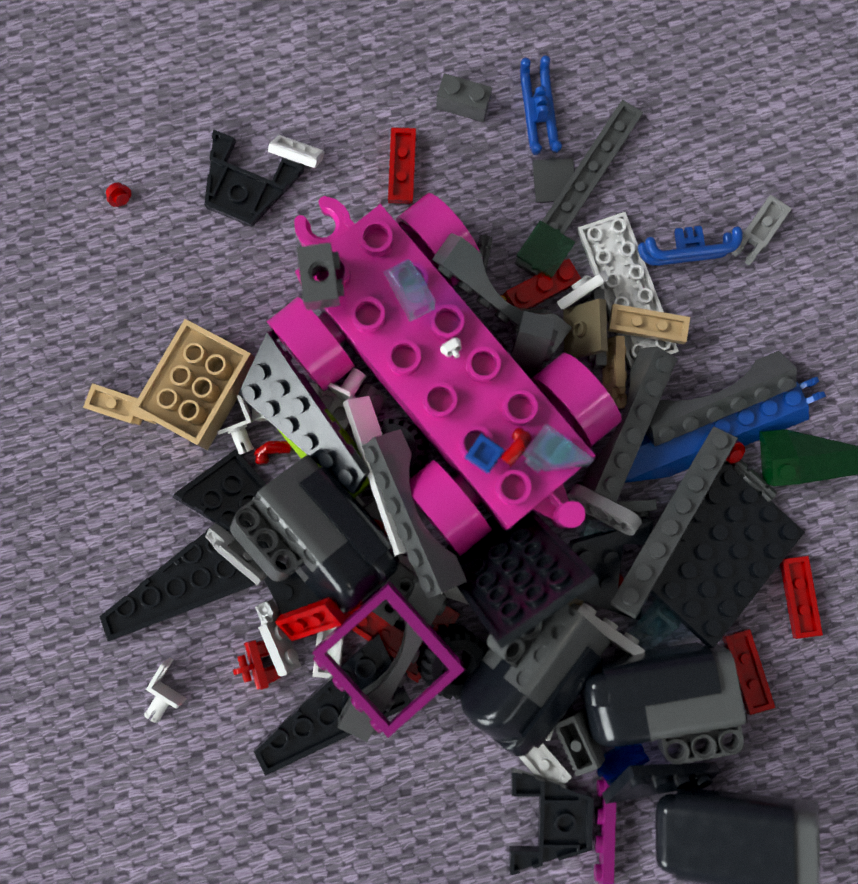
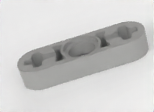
M575 484L567 494L569 501H578L583 505L585 513L624 534L634 535L642 524L640 517L631 510L582 485Z

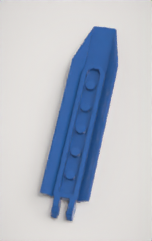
M818 377L800 384L796 381V387L658 446H654L645 434L625 483L666 478L689 469L713 426L737 437V441L746 446L760 440L759 431L787 429L809 420L808 404L826 397L824 391L812 394L811 397L805 398L801 389L816 385L820 382Z

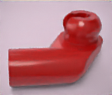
M523 428L514 430L512 433L514 442L500 457L510 467L521 457L532 441L530 432L525 431Z
M268 441L255 450V462L258 465L268 464V455L290 453L291 446L287 441Z

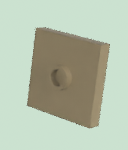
M599 298L563 310V320L572 327L564 338V353L578 359L608 351L605 299Z

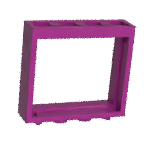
M391 581L387 582L359 607L341 626H338L312 652L315 656L313 660L316 665L323 671L327 670L334 677L332 678L334 685L340 691H346L352 697L351 702L360 713L364 711L371 718L370 724L380 734L383 732L388 738L465 670L462 660ZM385 599L448 668L444 674L391 721L383 715L327 652Z

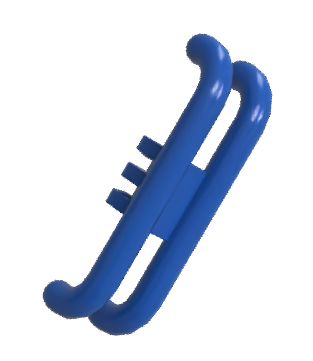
M544 55L540 60L541 86L535 89L534 97L532 95L530 79L531 61L525 57L521 60L520 78L530 151L533 155L540 154L542 146L539 144L536 123L546 122L550 149L552 152L558 153L562 148V144L558 140L550 81V57Z
M695 226L694 229L692 227H685L684 232L682 228H676L674 235L677 249L661 250L657 247L655 239L648 237L645 243L642 242L638 245V252L641 259L652 266L725 257L741 245L743 232L740 227H734L732 234L726 232L723 235V244L705 246L702 226Z

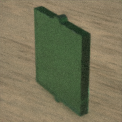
M540 220L516 257L532 266V270L537 269L552 279L576 242L560 233V229L555 230Z

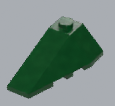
M787 429L759 431L762 476L768 485H794L858 475V446Z

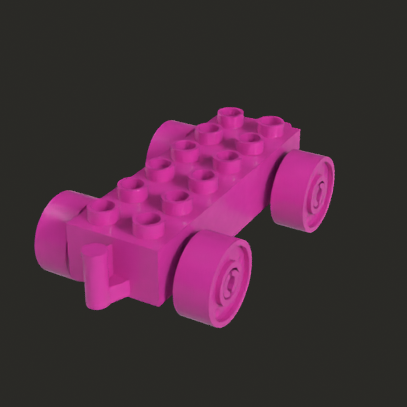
M427 193L399 215L396 221L379 204L356 223L350 219V214L342 203L334 198L322 196L318 201L322 214L331 217L336 224L334 232L328 237L316 236L312 232L307 218L302 215L296 216L294 220L295 233L302 246L331 242L333 252L338 251L341 268L336 269L337 279H342L345 296H340L341 306L320 308L319 310L322 313L318 317L312 310L306 309L301 298L296 297L266 322L323 392L329 388L328 385L330 383L335 384L355 367L340 345L345 340L456 472L457 476L452 479L436 461L432 460L409 479L413 502L459 556H462L491 531L489 524L476 508L480 503L503 530L510 528L530 510L548 518L557 528H575L581 525L585 518V509L578 501L568 500L563 483L596 456L590 448L621 422L620 412L600 381L580 361L567 353L560 354L530 379L453 289L459 281L453 276L451 279H448L438 272L439 265L432 261V259L450 233L462 237L480 252L473 237L457 215L440 198L434 194ZM298 268V269L295 271V273H296L297 278H298V280H299V282H300V284H301L300 272H299V268ZM321 271L315 275L314 279L316 281H324L328 278L329 274ZM454 337L461 340L462 349L458 352L460 354L458 358H455L454 355L447 357L441 353L442 344ZM523 428L531 434V443L512 467L499 458L489 474H487L464 458L480 434L489 438L505 449V451L514 442L512 433L515 429Z

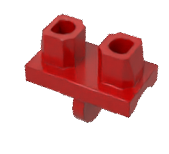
M256 640L245 642L244 646L249 664H247L245 655L238 656L237 659L240 667L233 669V674L242 673L244 683L252 681L251 670L256 689L268 688V684L276 681L280 676H278L274 665L263 668L261 658L270 655L265 642H256Z

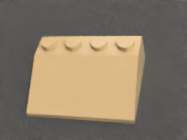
M184 319L132 409L208 450L217 435V431L220 430L234 406L237 395L255 357L242 348Z

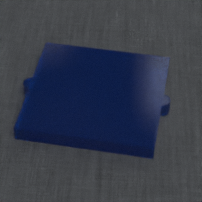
M641 744L615 747L603 754L606 760L597 769V774L599 777H603L609 786L630 765H644L650 759L645 754Z

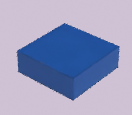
M480 434L464 458L489 474L505 449L483 434Z

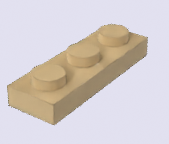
M613 304L611 306L607 331L685 344L687 342L690 317Z

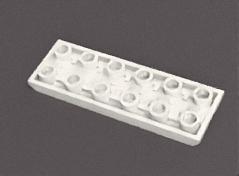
M626 212L578 227V234L594 276L603 270L609 276L608 280L599 286V289H604L606 309L609 317L613 304L664 312L646 264L639 255L638 244ZM616 333L618 336H625V359L630 369L635 362L640 348L658 346L669 354L679 352L676 343Z

